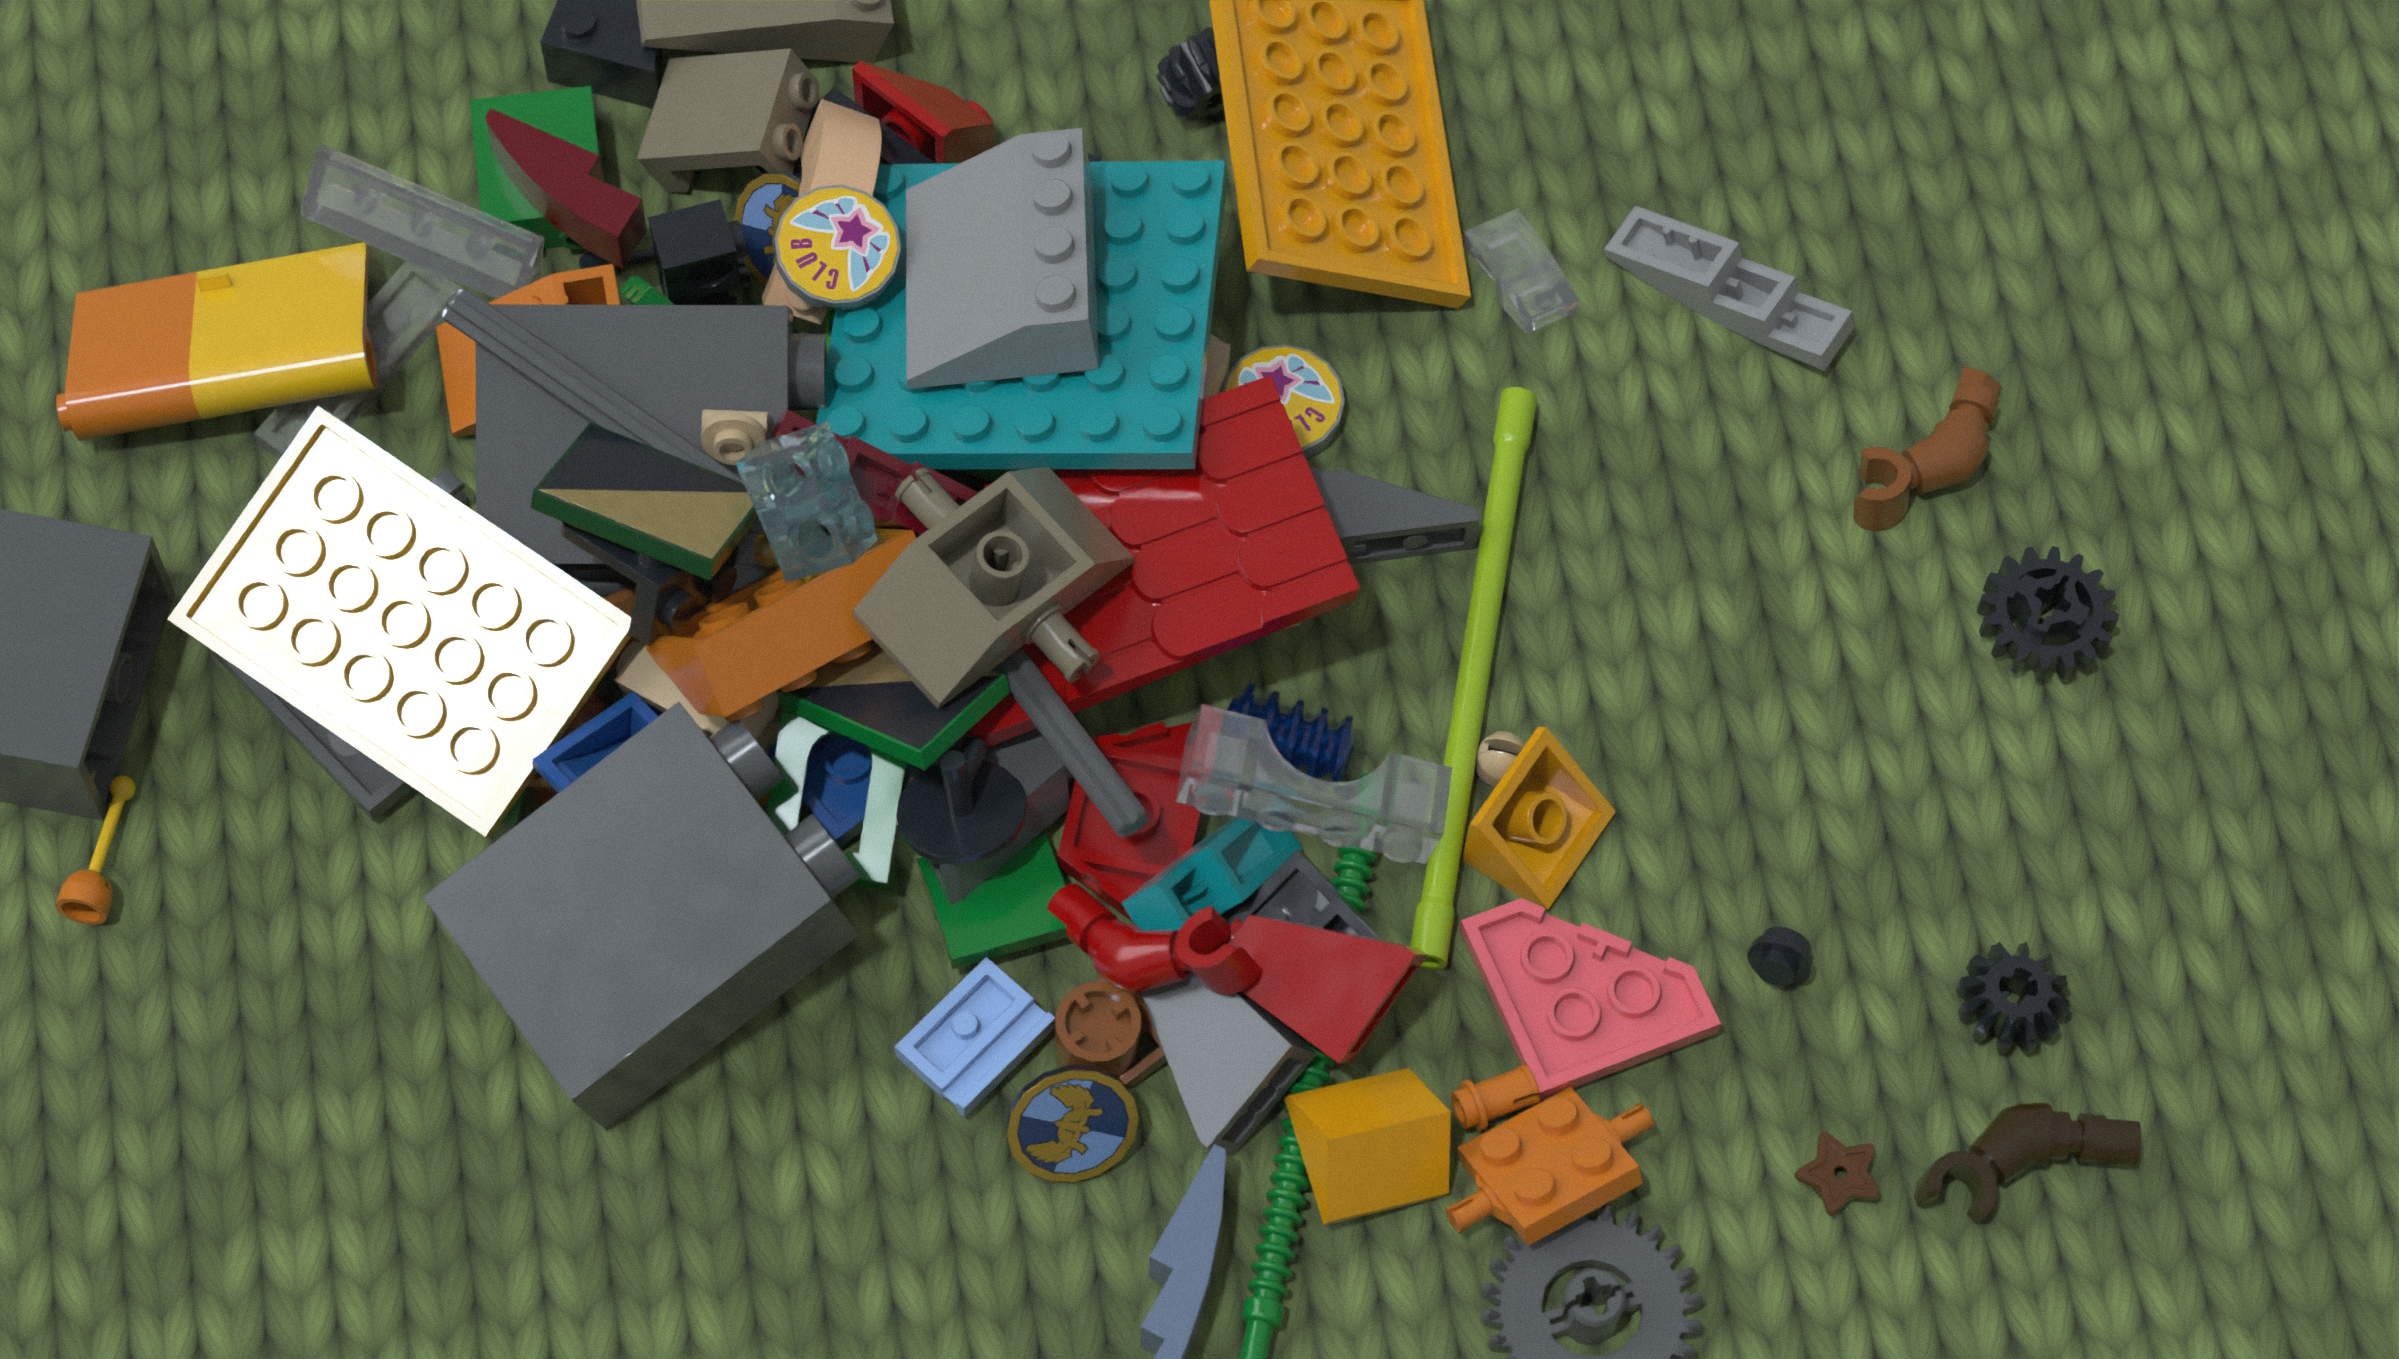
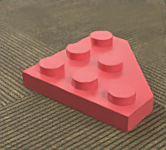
M1522 898L1461 920L1460 933L1520 1064H1526L1536 1080L1539 1089L1537 1095L1540 1097V1100L1551 1097L1570 1086L1575 1088L1719 1032L1721 1022L1694 966L1671 957L1665 961L1632 948L1631 941L1583 922L1581 927L1545 913V907Z

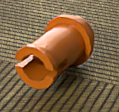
M1526 1064L1519 1065L1516 1069L1475 1084L1470 1079L1461 1081L1460 1089L1452 1091L1450 1094L1452 1108L1461 1127L1468 1129L1474 1126L1478 1131L1487 1129L1489 1120L1540 1103V1097L1537 1095L1539 1089L1536 1080Z

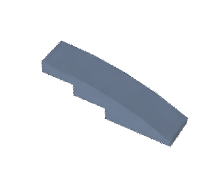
M1216 1144L1211 1148L1149 1258V1278L1164 1285L1142 1323L1140 1332V1347L1156 1355L1154 1359L1189 1358L1207 1305L1220 1241L1226 1149Z

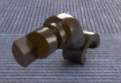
M2022 1103L2002 1109L1969 1148L1970 1152L1964 1150L1949 1152L1938 1158L1922 1174L1916 1183L1914 1192L1915 1203L1918 1207L1933 1203L1941 1194L1942 1179H1957L1966 1184L1971 1191L1973 1200L1971 1208L1966 1214L1977 1225L1995 1205L1998 1192L1997 1183L2005 1184L2033 1165L2046 1166L2049 1159L2066 1160L2069 1153H2074L2076 1161L2135 1166L2141 1148L2140 1121L2107 1119L2105 1115L2079 1113L2077 1120H2071L2069 1112L2052 1111L2050 1103Z

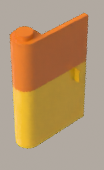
M367 243L350 244L76 293L65 393L58 394L56 397L57 413L63 430H72L75 437L79 441L376 389L378 387L377 363L366 325L369 249Z

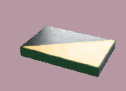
M589 423L533 489L530 508L704 579L711 580L764 511L767 493Z

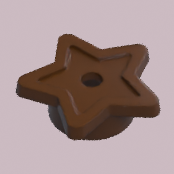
M1822 1132L1818 1136L1816 1159L1800 1167L1794 1175L1798 1181L1812 1186L1816 1195L1823 1200L1825 1211L1830 1216L1836 1215L1845 1204L1851 1203L1855 1199L1877 1200L1880 1197V1190L1868 1172L1875 1153V1147L1871 1143L1845 1147L1828 1132ZM1836 1168H1843L1846 1171V1176L1838 1178L1835 1176L1834 1170Z

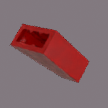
M1249 915L1245 922L1239 918L1230 924V940L1222 942L1215 948L1216 951L1224 944L1244 948L1258 964V975L1255 981L1241 992L1338 1064L1352 1063L1428 956V954L1414 946L1258 915Z

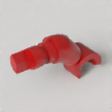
M1069 884L1062 887L1054 894L1047 906V910L1066 925L1068 939L1082 951L1089 954L1090 958L1094 960V967L1097 973L1106 981L1125 991L1140 993L1186 980L1191 971L1206 989L1216 994L1231 995L1247 988L1255 981L1258 975V964L1244 948L1224 944L1214 952L1215 948L1222 942L1230 940L1231 926L1213 906L1197 911L1187 919L1179 931L1143 930L1136 924H1125L1078 884Z

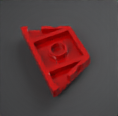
M1216 710L1204 712L1202 720L1166 728L1165 722L1139 727L1137 731L1128 735L1112 733L1091 738L1144 807L1148 820L1142 828L1136 830L1132 835L1128 837L1118 836L1077 780H1075L1058 849L1057 864L1058 867L1131 921L1132 919L1121 903L1160 871L1195 846L1223 725L1224 712Z

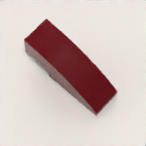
M490 108L485 116L491 150L509 179L528 202L559 231L585 249L624 268L647 232L642 198L605 183L599 155Z

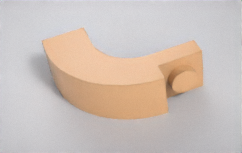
M821 99L800 155L802 179L798 197L817 187L845 185L866 191L872 196L881 154L882 133L879 119ZM775 262L762 295L763 305H787L793 310V316L822 325L828 306H825L824 309L809 305L790 291L779 274Z

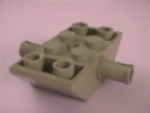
M1049 467L1008 471L962 506H959L940 486L927 468L915 471V476L919 479L917 482L911 475L908 476L898 487L895 497L899 502H903L928 530L904 549L853 609L852 617L937 709H940L1025 644L1035 643L1064 674V678L1069 683H1073L1080 678V674L1077 672L1079 669L1085 675L1099 660L1100 652L1093 648L1063 615L1133 564L1135 557Z

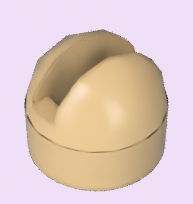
M1497 731L1487 736L1480 743L1475 769L1478 776L1485 783L1494 787L1497 786L1525 746L1520 737L1509 731ZM1490 748H1495V749H1499V750H1503V751H1496V750H1490V751H1488V749H1490Z

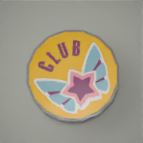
M845 185L817 187L797 197L782 214L774 239L776 267L788 289L809 305L824 309L825 306L832 308L841 307V310L857 309L878 298L893 280L901 252L898 226L886 206L866 191Z
M1286 344L1261 347L1242 357L1227 374L1222 392L1271 375L1281 397L1280 401L1286 409L1303 450V456L1307 459L1324 450L1332 441L1334 433L1341 424L1345 405L1341 380L1330 364L1308 349Z

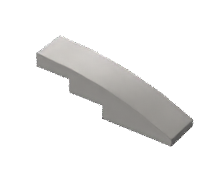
M1638 206L1632 209L1604 249L1607 258L1658 291L1711 321L1769 349L1824 371L1855 327L1851 310L1800 293L1795 276L1743 258L1739 242Z

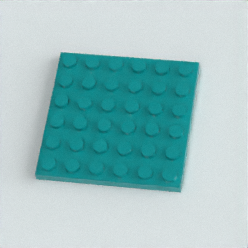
M1225 160L1089 162L1093 180L1099 369L908 389L906 381V189L960 163L879 164L872 196L886 206L897 224L901 252L894 278L878 298L857 309L841 310V307L835 309L824 373L825 409H818L816 424L844 438L854 436L908 464L917 461L931 469H1033L1049 467L1050 469H1195L1228 180Z

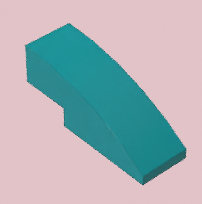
M1267 795L1200 841L1151 878L1121 904L1134 924L1143 930L1179 931L1187 919L1201 909L1213 906L1221 915L1224 911L1243 902L1296 850L1301 851L1303 848Z

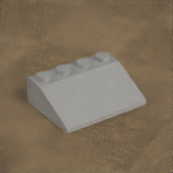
M1083 128L1020 134L906 189V381L908 389L1099 369L1093 180Z

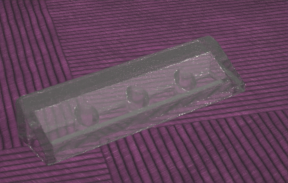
M321 145L317 150L301 205V215L304 218L495 299L540 279L544 246L543 237L328 146Z

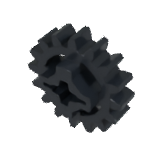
M2052 546L2047 558L2039 559L2036 551L2032 547H2028L2024 551L2020 564L2010 556H2006L1999 568V574L1990 572L1983 588L1986 594L1981 595L1976 613L1985 617L1979 629L1980 637L1997 638L1991 655L1994 658L2004 656L2007 653L2013 656L2014 660L2011 671L2015 674L2021 671L2027 664L2034 667L2036 681H2043L2050 668H2055L2063 681L2069 680L2075 663L2087 672L2092 668L2097 654L2104 655L2113 638L2109 633L2113 632L2119 614L2109 610L2116 594L2114 590H2098L2104 574L2100 569L2091 571L2088 574L2080 570L2084 556L2077 554L2069 563L2060 561L2059 548ZM2052 603H2056L2057 605L2052 615H2047L2044 622L2038 624L2044 611L2047 612Z

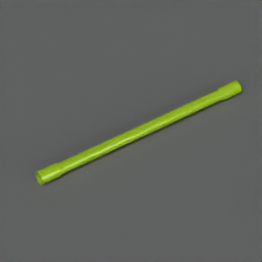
M1521 387L1505 388L1500 394L1493 437L1495 450L1421 900L1416 907L1410 946L1418 947L1428 954L1419 968L1439 970L1447 966L1455 916L1453 902L1525 453L1530 446L1536 411V394Z

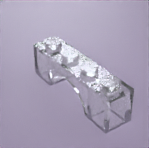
M1202 704L1186 736L1175 802L1195 806L1197 810L1208 815H1230L1258 822L1262 827L1272 831L1290 830L1318 837L1325 843L1336 847L1354 846L1382 853L1388 859L1396 862L1426 864L1444 834L1452 767L1390 752L1375 771L1363 778L1349 782L1319 780L1297 770L1282 757L1270 738L1265 720Z

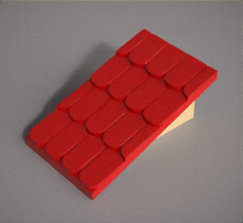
M1271 375L1203 399L1195 469H1051L1135 557L1133 564L1063 615L1080 635L1100 652L1099 660L1085 675L1079 669L1077 672L1080 674V678L1073 683H1069L1064 678V674L1035 643L1022 646L1072 714L1279 630L1300 626L1304 620L1356 599L1360 590L1359 584L1351 565L1348 564L1347 555L1329 512L1325 509L1324 500L1306 457L1302 454L1303 450L1286 409L1280 401L1281 397ZM1009 693L958 741L961 745L965 737L973 736L983 740L987 748L1037 727L1013 695Z

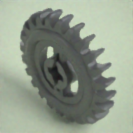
M1610 1202L1603 1205L1596 1221H1590L1586 1214L1529 1246L1517 1241L1511 1235L1506 1236L1503 1248L1512 1263L1502 1261L1500 1258H1492L1489 1263V1270L1502 1284L1485 1283L1481 1289V1295L1485 1300L1499 1306L1494 1309H1486L1481 1314L1480 1320L1482 1324L1490 1328L1501 1329L1499 1333L1490 1337L1487 1347L1492 1352H1509L1510 1355L1507 1359H1693L1695 1355L1694 1347L1686 1344L1681 1339L1699 1335L1703 1325L1701 1321L1697 1319L1692 1320L1683 1315L1697 1310L1702 1304L1703 1297L1698 1293L1691 1295L1681 1293V1291L1692 1283L1695 1277V1269L1687 1268L1685 1270L1672 1271V1266L1681 1254V1245L1676 1244L1669 1249L1659 1252L1656 1246L1662 1233V1227L1658 1224L1644 1235H1637L1638 1212L1636 1210L1631 1211L1620 1226L1614 1225ZM1593 1266L1609 1270L1627 1283L1622 1286L1619 1280L1608 1271L1596 1268L1583 1270L1574 1275L1567 1284L1561 1307L1542 1313L1541 1304L1544 1292L1556 1277L1572 1268ZM1589 1297L1590 1302L1594 1306L1605 1304L1603 1314L1596 1315L1595 1310L1591 1306L1580 1308L1582 1298ZM1636 1310L1640 1312L1638 1331L1626 1346L1610 1355L1589 1357L1573 1353L1555 1341V1338L1567 1334L1577 1343L1585 1345L1601 1344L1610 1339L1615 1333L1622 1315Z

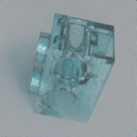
M829 422L765 440L735 463L786 582L852 564L878 541L874 531L873 514L869 506L860 498L849 472L847 453L842 444L836 441ZM794 463L804 471L806 478L798 473ZM819 523L823 524L829 530L832 537L828 536L821 529Z

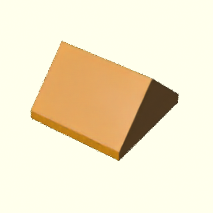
M1538 726L1469 824L1462 861L1521 898L1545 907V910H1549L1616 811L1547 727Z
M1410 1068L1291 1094L1285 1098L1324 1225L1445 1197L1449 1193L1451 1111Z

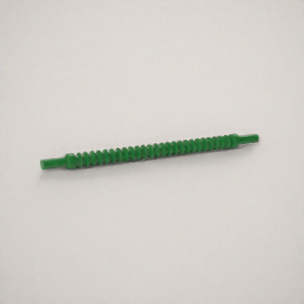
M1362 774L1359 776L1348 831L1340 835L1336 852L1341 860L1337 861L1333 866L1334 872L1339 877L1331 880L1360 913L1366 910V904L1360 898L1367 896L1370 892L1369 886L1363 881L1369 880L1373 876V871L1368 865L1375 862L1379 847L1378 840L1373 835L1384 780L1373 774ZM1301 1035L1298 1037L1317 1055L1296 1079L1297 1082L1293 1083L1287 1090L1289 1095L1322 1088V1086L1329 1084L1332 1080L1330 1073L1325 1069L1332 1067L1335 1061ZM1285 1104L1284 1110L1289 1115L1287 1106ZM1291 1118L1283 1119L1280 1123L1281 1129L1286 1135L1279 1137L1276 1143L1283 1153L1277 1154L1273 1158L1274 1165L1279 1168V1171L1273 1172L1269 1176L1270 1182L1276 1188L1269 1190L1265 1195L1267 1201L1272 1206L1262 1211V1216L1268 1221V1224L1259 1228L1258 1233L1264 1239V1242L1257 1244L1254 1248L1256 1255L1261 1260L1251 1265V1270L1257 1275V1279L1248 1282L1247 1288L1253 1295L1247 1297L1242 1306L1240 1318L1246 1324L1240 1359H1267L1273 1330L1279 1329L1283 1322L1285 1308L1279 1302V1299L1285 1298L1288 1295V1290L1282 1284V1281L1289 1280L1292 1276V1272L1286 1267V1263L1292 1262L1296 1255L1289 1246L1299 1241V1235L1293 1230V1227L1300 1226L1303 1222V1218L1297 1212V1209L1303 1208L1307 1203L1305 1197L1300 1192L1310 1187L1309 1180L1304 1176L1307 1170Z

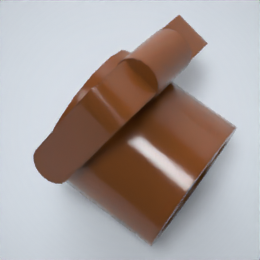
M1101 976L1094 982H1087L1073 988L1061 1000L1055 1014L1056 1061L1059 1067L1067 1065L1096 1066L1117 1075L1130 1090L1167 1062L1142 997L1144 992L1133 993L1122 990ZM1142 1030L1145 1035L1151 1034L1160 1047L1138 1063Z

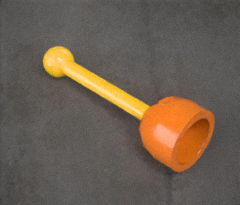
M117 776L110 783L109 791L112 800L89 868L69 875L60 888L55 908L61 915L72 921L88 925H99L107 919L112 904L113 888L108 880L100 874L124 803L131 799L136 791L134 781L128 776Z

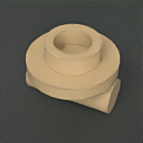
M703 409L701 445L710 457L728 465H740L752 462L762 455L766 447L768 435V412Z

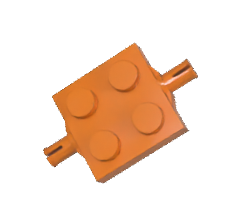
M1570 1086L1458 1146L1457 1150L1461 1165L1476 1182L1478 1191L1451 1206L1445 1207V1213L1450 1224L1457 1233H1461L1469 1226L1492 1215L1511 1225L1527 1246L1634 1189L1643 1184L1640 1167L1624 1149L1622 1143L1648 1129L1654 1128L1651 1114L1639 1102L1633 1108L1610 1120L1604 1119L1602 1116L1593 1113Z

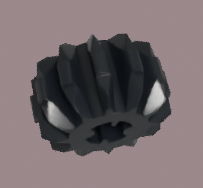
M1206 27L1200 34L1195 36L1188 35L1187 40L1182 44L1172 46L1169 50V55L1162 58L1157 64L1159 73L1156 77L1161 85L1160 91L1167 105L1172 106L1176 115L1185 117L1187 121H1197L1203 116L1212 119L1218 112L1224 110L1214 31L1211 27Z
M2027 941L2018 945L2014 956H2011L2000 942L1991 946L1988 958L1978 954L1973 956L1966 968L1969 976L1960 978L1956 988L1957 996L1965 1000L1958 1011L1959 1021L1979 1022L1973 1032L1975 1043L1985 1040L1991 1035L1997 1038L1996 1047L1999 1055L2007 1053L2013 1040L2026 1055L2035 1050L2038 1038L2047 1042L2052 1041L2060 1029L2057 1020L2065 1019L2070 1009L2069 1000L2061 996L2068 985L2067 975L2048 974L2053 963L2051 954L2041 956L2037 961L2028 958L2030 950ZM2009 992L2019 996L2016 1004L2007 1000Z

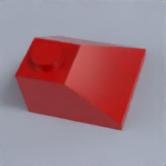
M859 61L852 68L855 103L875 118H878L879 121L936 164L962 163L995 147L994 123L988 112L978 103L971 100L965 102L947 88L863 61Z

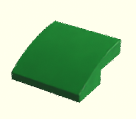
M1044 831L962 901L951 905L925 857L917 858V865L935 921H938L952 969L981 962L986 957L992 959L1068 937L1066 925L1047 910L1049 901L1058 890L1065 886V883Z

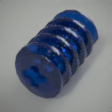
M1249 682L1238 697H1233L1227 709L1216 741L1214 756L1222 755L1232 742L1234 743L1235 763L1245 764L1252 754L1258 751V767L1261 772H1270L1278 760L1282 759L1283 777L1285 780H1294L1300 771L1307 767V784L1309 788L1317 789L1326 777L1331 775L1332 794L1337 796L1344 781L1355 746L1356 736H1354L1353 716L1347 714L1339 725L1332 729L1329 728V708L1322 706L1313 719L1308 721L1305 720L1303 699L1298 698L1287 713H1284L1280 708L1279 691L1273 690L1261 705L1256 703V684Z

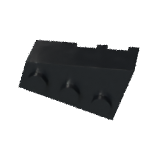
M557 0L540 41L548 82L571 88L591 86L592 93L653 109L660 89L662 48L642 47L636 0Z

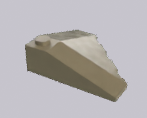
M636 0L642 47L722 53L792 49L802 59L856 63L863 61L873 64L894 25L891 0Z

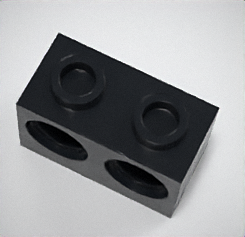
M721 199L648 217L658 280L662 294L674 305H744L742 289L752 287L745 256H748L747 247L739 220L727 221Z

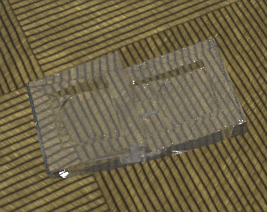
M1518 209L1464 231L1466 250L1495 282L1497 301L1525 334L1580 311L1579 301L1561 268L1542 239Z

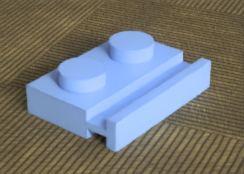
M986 957L894 1047L895 1056L940 1097H945L957 1108V1112L965 1118L1055 1029V1017L1049 1011L1046 1013L1034 1003V998Z

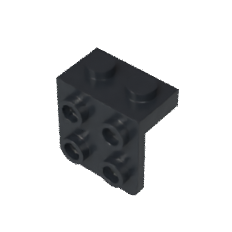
M562 522L561 535L565 539L637 583L628 634L647 646H650L655 640L671 630L677 631L684 627L692 615L711 602H719L724 599L736 581L737 570L734 568L738 545L713 578L707 580Z

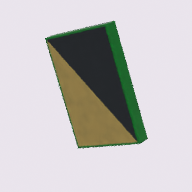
M874 639L869 640L872 648L867 653L843 663H836L835 660H832L815 669L818 677L811 683L789 692H782L780 688L776 690L781 708L923 770H926L1010 693L1006 675L992 669L940 709H937Z

